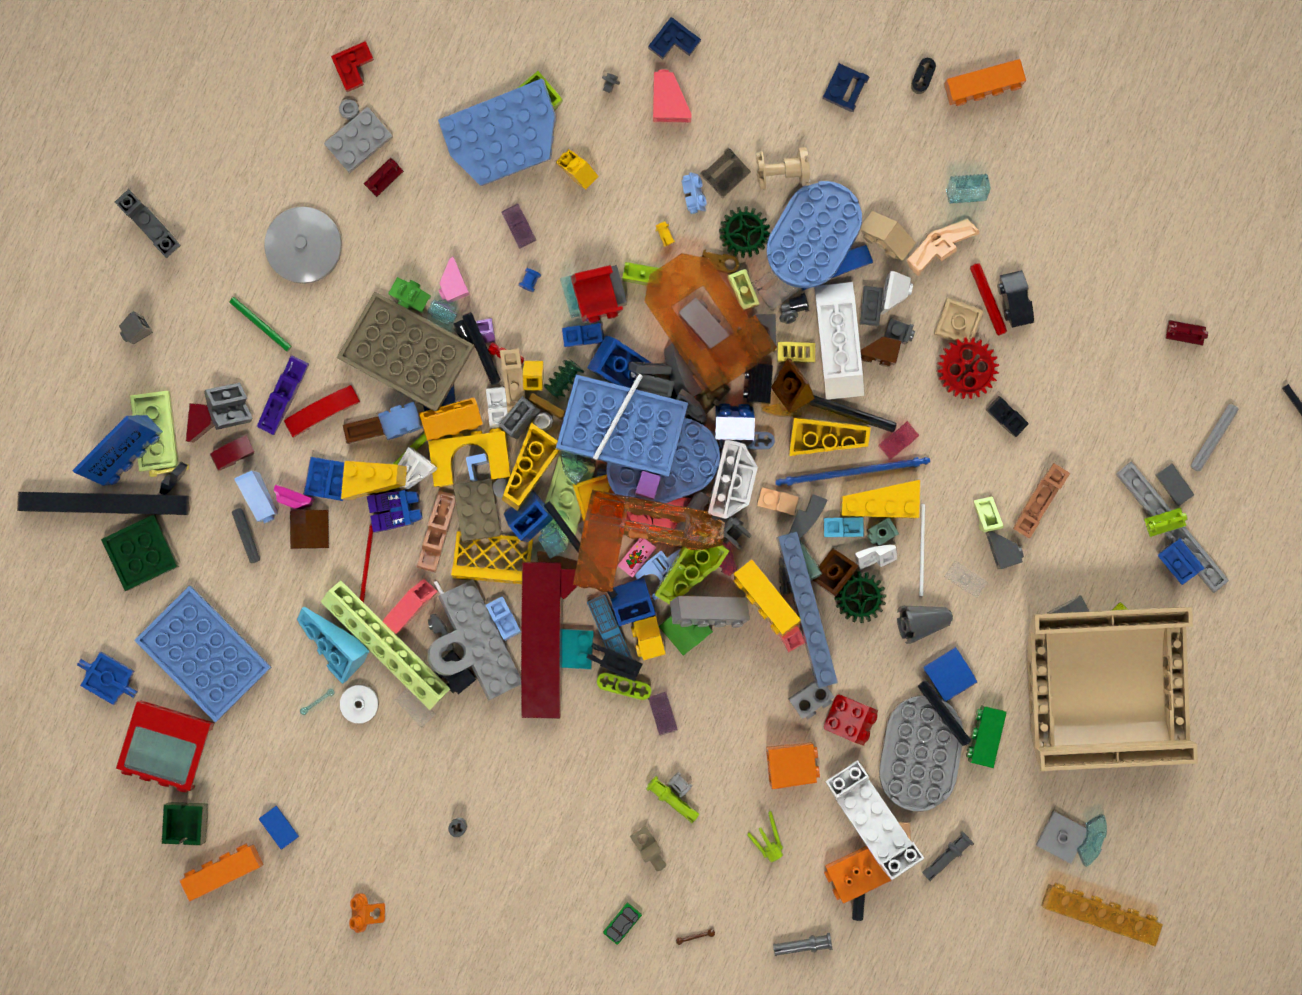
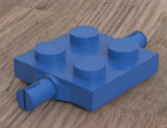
M100 652L91 664L82 659L78 661L80 663H77V666L86 670L85 678L80 686L112 705L117 703L123 693L132 698H135V694L138 693V691L128 686L135 671L105 653Z

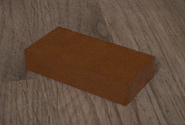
M378 416L343 425L347 444L385 435Z

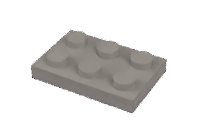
M367 107L324 144L350 174L393 136Z

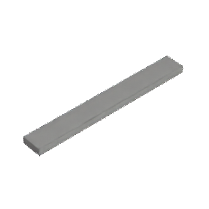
M1132 462L1116 473V476L1150 517L1171 511ZM1185 526L1164 533L1171 543L1181 538L1202 563L1205 569L1200 571L1198 576L1212 593H1215L1229 581Z

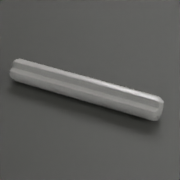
M1233 404L1228 405L1192 462V469L1195 471L1202 470L1237 414L1238 407Z

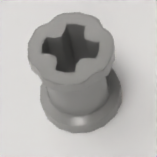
M680 772L676 773L667 783L679 793L680 798L693 786L681 777Z

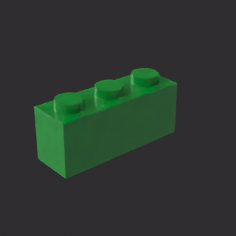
M981 705L980 709H977L975 720H977L976 728L973 727L971 732V739L973 741L966 753L970 763L994 768L1007 714L1006 711Z

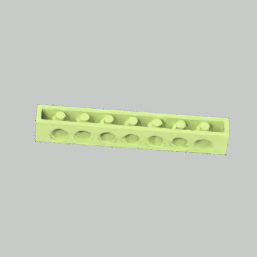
M342 581L331 588L321 600V603L429 710L450 690Z

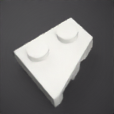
M408 447L398 464L407 466L406 484L400 488L408 490L435 472L437 467L414 448Z

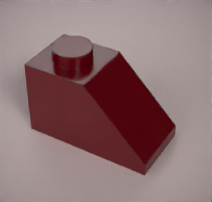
M189 403L186 442L195 443L213 428L214 424L207 405Z

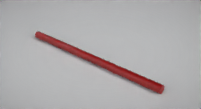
M369 525L360 600L363 603L373 539L371 525Z

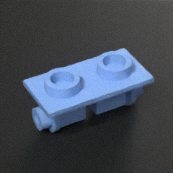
M691 172L690 175L683 176L681 181L684 194L691 193L692 195L685 197L687 209L690 211V214H695L698 210L705 212L707 202L701 190L703 186L702 180L698 174Z

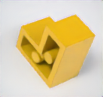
M656 616L634 621V626H631L633 638H638L639 644L636 645L638 657L642 656L643 660L665 655Z

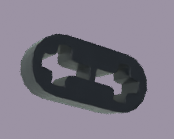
M923 58L917 67L911 82V89L916 94L924 93L929 87L936 69V63L932 58ZM929 63V67L932 69H928L927 73L924 74V66L922 65ZM920 78H924L922 83L924 86L920 89L917 88L918 85L916 83L919 82Z

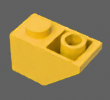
M570 149L563 153L556 161V164L585 190L599 177L588 162Z

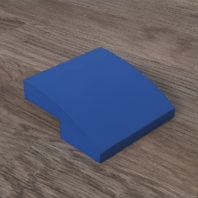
M310 457L303 494L343 501L341 493L344 462Z
M956 647L923 667L945 702L978 683Z

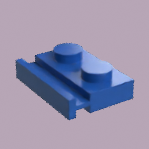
M1181 538L1157 554L1181 585L1205 569Z

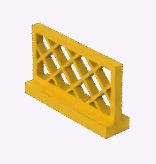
M460 531L456 532L451 572L453 579L522 585V571H517L513 565L521 558L524 562H531L533 538L529 541L528 550L521 554L515 546L524 541H520L517 536L500 535L498 537L485 538L492 545L483 551L477 544L481 539L472 540L473 543L464 549L460 545L461 533ZM501 540H507L511 546L502 553L496 544ZM476 545L481 553L472 559L467 551ZM495 547L500 555L491 561L485 553ZM514 549L519 557L511 563L505 554ZM465 553L471 562L466 566H458V558ZM484 555L490 563L486 567L481 568L475 561ZM503 557L509 565L504 569H498L494 563Z

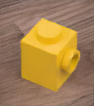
M524 361L523 390L542 391L544 378L543 361Z

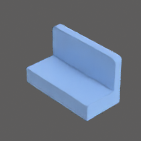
M485 453L466 457L470 480L473 482L478 481L475 466L489 463L488 455Z

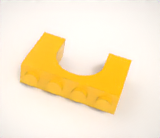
M501 428L491 429L490 433L482 434V431L471 432L470 436H463V433L452 435V438L444 439V436H442L438 440L428 441L431 463L437 467V470L432 473L434 487L436 488L455 484L452 465L453 458L456 452L466 445H477L485 450L489 458L492 480L506 479L511 476L507 436L505 431H501Z

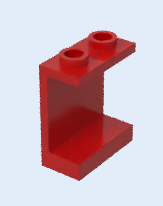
M611 265L574 273L570 277L583 322L595 323L600 321V318L606 316L607 319L615 318L623 310L622 306L618 307L610 275L613 273Z

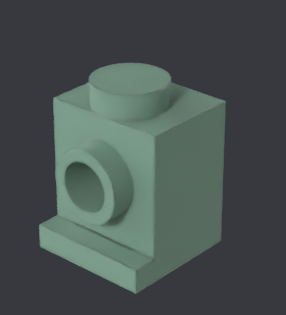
M886 518L867 529L869 532L867 536L872 544L876 543L877 546L899 534L890 518ZM880 529L885 530L886 534L884 536L879 535Z

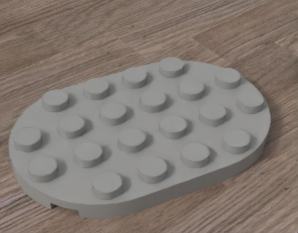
M924 695L906 699L891 713L886 726L879 765V778L886 795L898 806L911 811L933 809L950 796L956 784L962 745ZM941 700L963 729L960 717L953 707Z

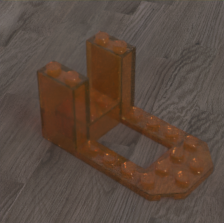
M681 253L650 274L644 302L708 397H711L772 356L776 351L777 346L757 316L754 315L748 318L709 258ZM703 286L734 333L709 350L705 348L701 351L672 306Z
M592 490L584 521L573 584L581 588L589 587L601 592H612L623 535L631 539H647V541L652 543L663 542L669 546L679 545L690 550H704L722 546L725 522L720 519L715 521L711 518L712 514L703 510ZM627 512H632L634 515H649L655 519H670V521L676 523L685 522L684 531L626 520Z

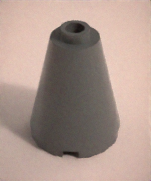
M900 606L897 609V613L900 612V617L897 618L898 629L902 639H907L906 644L914 643L946 628L953 621L952 612L946 607Z

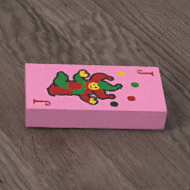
M641 536L617 566L633 577L656 547Z

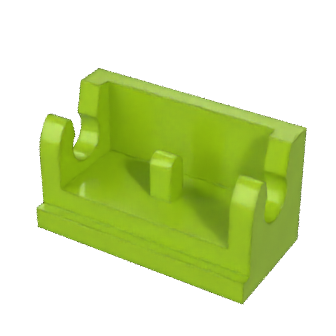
M625 262L622 281L660 288L663 269Z

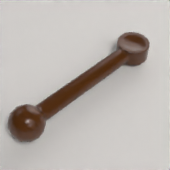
M711 928L701 934L685 938L678 937L676 944L681 945L683 942L704 936L713 937L715 931Z

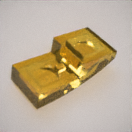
M781 403L761 407L762 413L775 417H798L802 415L801 407L789 413L787 410L782 411Z

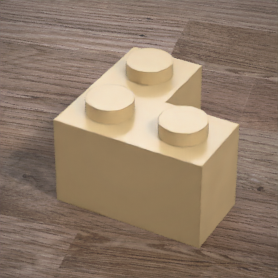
M874 211L870 213L861 225L860 231L864 234L863 238L871 244L875 242L876 245L885 250V255L893 260L897 258L903 261L916 243L897 221Z

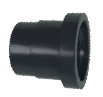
M805 293L789 299L791 310L797 312L810 311Z

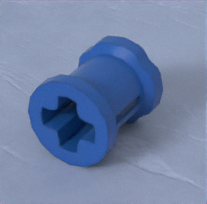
M526 268V274L518 286L527 291L534 292V286L538 278L541 277V274Z

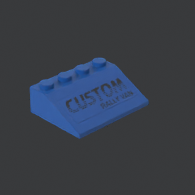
M148 415L125 416L72 471L103 486L114 485L120 480L119 476L123 472H127L133 467L134 460L144 456L147 452L146 448L150 444L154 445L160 439L159 435L163 431Z

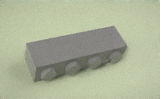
M695 297L678 312V315L722 365L730 371L746 357V348L741 342L736 343L732 338L734 336L727 327L724 329L719 324L721 320L714 313L711 315L707 310V304L702 299L698 300Z
M678 596L670 601L672 623L680 624L681 627H688L693 624L698 625V627L709 625L724 627L732 625L733 628H738L750 620L746 597Z

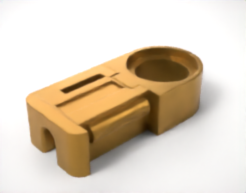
M705 249L703 250L700 266L706 269L733 274L738 270L739 261L735 256L707 253ZM727 260L735 262L736 267L733 270L726 269L725 262Z

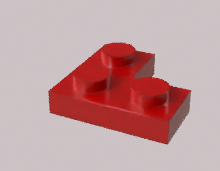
M366 41L331 56L346 92L364 85L357 67L374 60Z

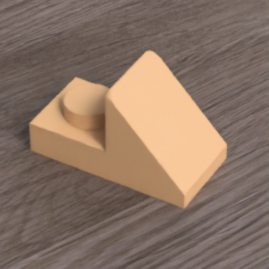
M762 487L757 506L794 516L799 497Z

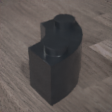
M1023 271L1000 275V283L997 284L999 294L1003 296L1005 303V320L1009 321L1012 328L1034 323L1032 301L1028 298L1029 288Z

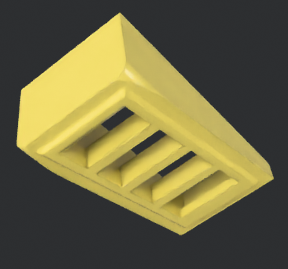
M777 342V362H786L787 358H791L793 362H815V343ZM784 347H787V357H784ZM791 347H795V357H791ZM798 347H802V358H798ZM806 347H810V358H806Z

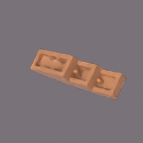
M442 491L438 492L417 568L436 573L456 504L453 494Z

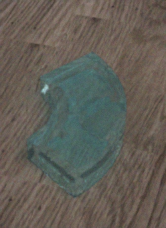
M560 451L562 468L567 477L577 485L587 473L588 468L583 464L581 455Z
M1099 814L1085 823L1087 829L1086 837L1077 848L1082 864L1086 867L1098 857L1102 850L1101 846L1104 838L1107 836V823L1103 814Z

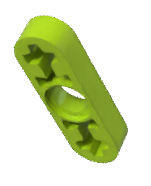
M607 672L601 673L597 678L598 687L605 691L639 700H646L651 695V687L645 682L638 680L634 682L626 677ZM608 676V680L614 682V678H618L615 685L616 690L611 689L613 686L611 684H607L606 687L602 686L603 683L600 682V679ZM621 681H627L630 684L628 691L622 692L619 689L618 685ZM633 683H637L635 687L639 689L642 686H646L648 694L640 696L638 691H634V695L630 694Z

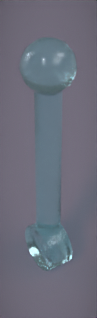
M328 689L327 693L309 706L301 708L300 713L302 715L307 714L308 710L328 696H333L334 690Z

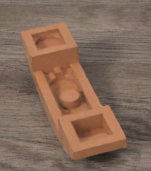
M1055 463L1052 464L1023 508L1013 527L1014 530L1029 539L1031 538L1043 514L1058 490L1062 488L1070 473Z

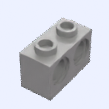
M814 680L788 698V700L802 719L805 717L809 719L816 714L815 710L821 706L825 708L832 703L831 699L834 696L827 686L816 687ZM818 689H823L825 691L824 698L817 699L815 692ZM802 700H808L809 708L801 710L799 703Z

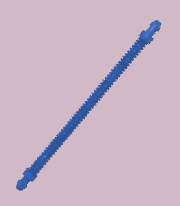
M916 457L907 461H895V463L862 466L854 469L849 468L815 473L813 475L787 476L786 479H777L775 485L782 486L787 484V486H791L801 482L825 480V478H839L854 474H866V472L873 473L895 468H907V466L920 467L921 464L927 465L930 463V458L924 457L919 459Z

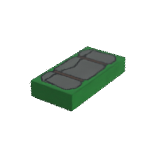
M627 902L604 929L603 934L618 945L642 914Z

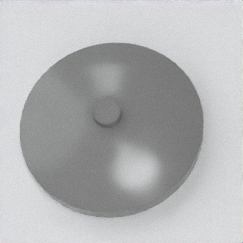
M295 207L284 211L273 220L267 230L264 247L267 260L276 273L291 282L307 284L319 281L333 271L341 256L342 240L337 226L326 214L310 207Z

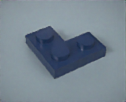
M670 17L649 44L648 49L662 60L674 45L690 56L700 44L701 39Z

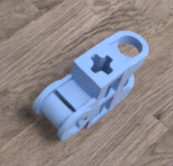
M677 550L668 558L660 551L644 564L635 577L639 579L644 574H654L659 578L661 584L680 550ZM656 558L659 559V561H660V562L662 563V565L666 568V570L663 569V567L659 564V562L656 560ZM654 594L651 596L653 600L658 599Z

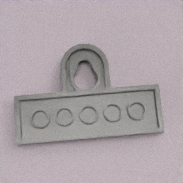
M474 580L439 595V600L454 631L440 637L430 645L428 662L431 668L440 675L449 676L472 666L488 700L521 685L519 673ZM451 643H458L462 646L464 655L460 661L451 660L446 662L441 657L442 652Z

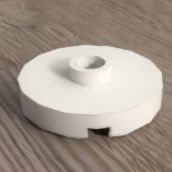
M355 685L348 688L342 694L340 710L348 721L364 723L371 720L377 713L379 700L376 693L370 687ZM357 701L362 703L361 708L356 707Z

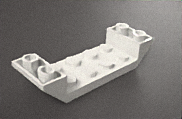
M853 282L816 286L815 297L826 399L864 396Z
M859 761L854 762L826 781L837 803L880 867L891 880L925 859L914 842L910 841L880 797Z

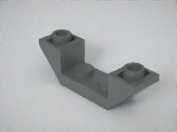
M129 189L115 201L117 206L136 223L165 258H168L181 246L171 232Z

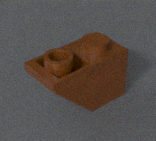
M881 337L860 350L861 360L872 363V360L880 362L879 365L884 367L895 365L902 341Z

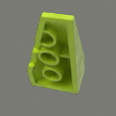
M695 526L654 595L670 604V601L678 596L685 595L698 582L700 583L712 571H715L721 565L729 550L712 536Z

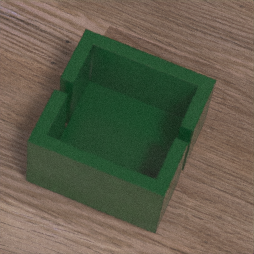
M168 802L164 804L162 844L179 845L183 843V845L200 846L206 842L208 803L187 804L186 802Z

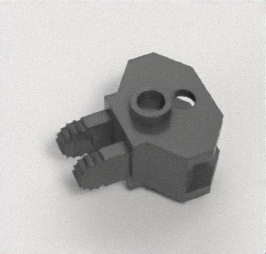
M710 515V521L717 527L715 530L720 534L718 538L725 544L729 542L741 550L742 546L736 540L742 533L748 538L752 536L742 526L744 523L737 517L725 519Z

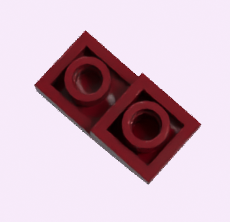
M243 436L210 453V456L217 470L220 471L235 465L236 461L254 455L255 451L247 436Z

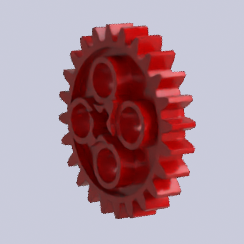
M963 337V343L956 339V345L950 342V349L943 348L946 354L939 355L943 360L936 363L941 366V369L936 370V372L942 373L938 380L945 381L941 385L942 387L949 386L947 389L948 393L954 390L953 396L957 397L961 393V399H964L966 394L969 399H972L973 393L976 397H980L979 391L986 394L985 387L992 388L990 381H997L993 374H999L998 371L994 370L999 364L994 363V360L998 357L991 356L994 349L987 350L988 343L981 346V339L975 343V337H971L970 342H968L967 337ZM965 349L971 352V357L968 360L962 357ZM978 354L979 358L970 366L971 372L966 371L960 381L957 382L956 379L966 370L964 365L971 364ZM980 361L984 362L986 366L983 372L977 370V364ZM953 364H956L959 368L958 373L955 375L950 373V367ZM968 376L973 378V384L970 387L965 385V379Z

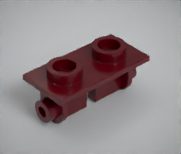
M390 157L363 184L378 197L404 171Z
M1172 320L1168 321L1165 339L1203 346L1204 339L1208 338V331H1206L1204 326Z

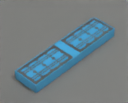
M605 595L587 602L606 648H610L632 659Z

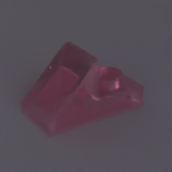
M906 421L882 441L878 447L891 460L919 437V434Z

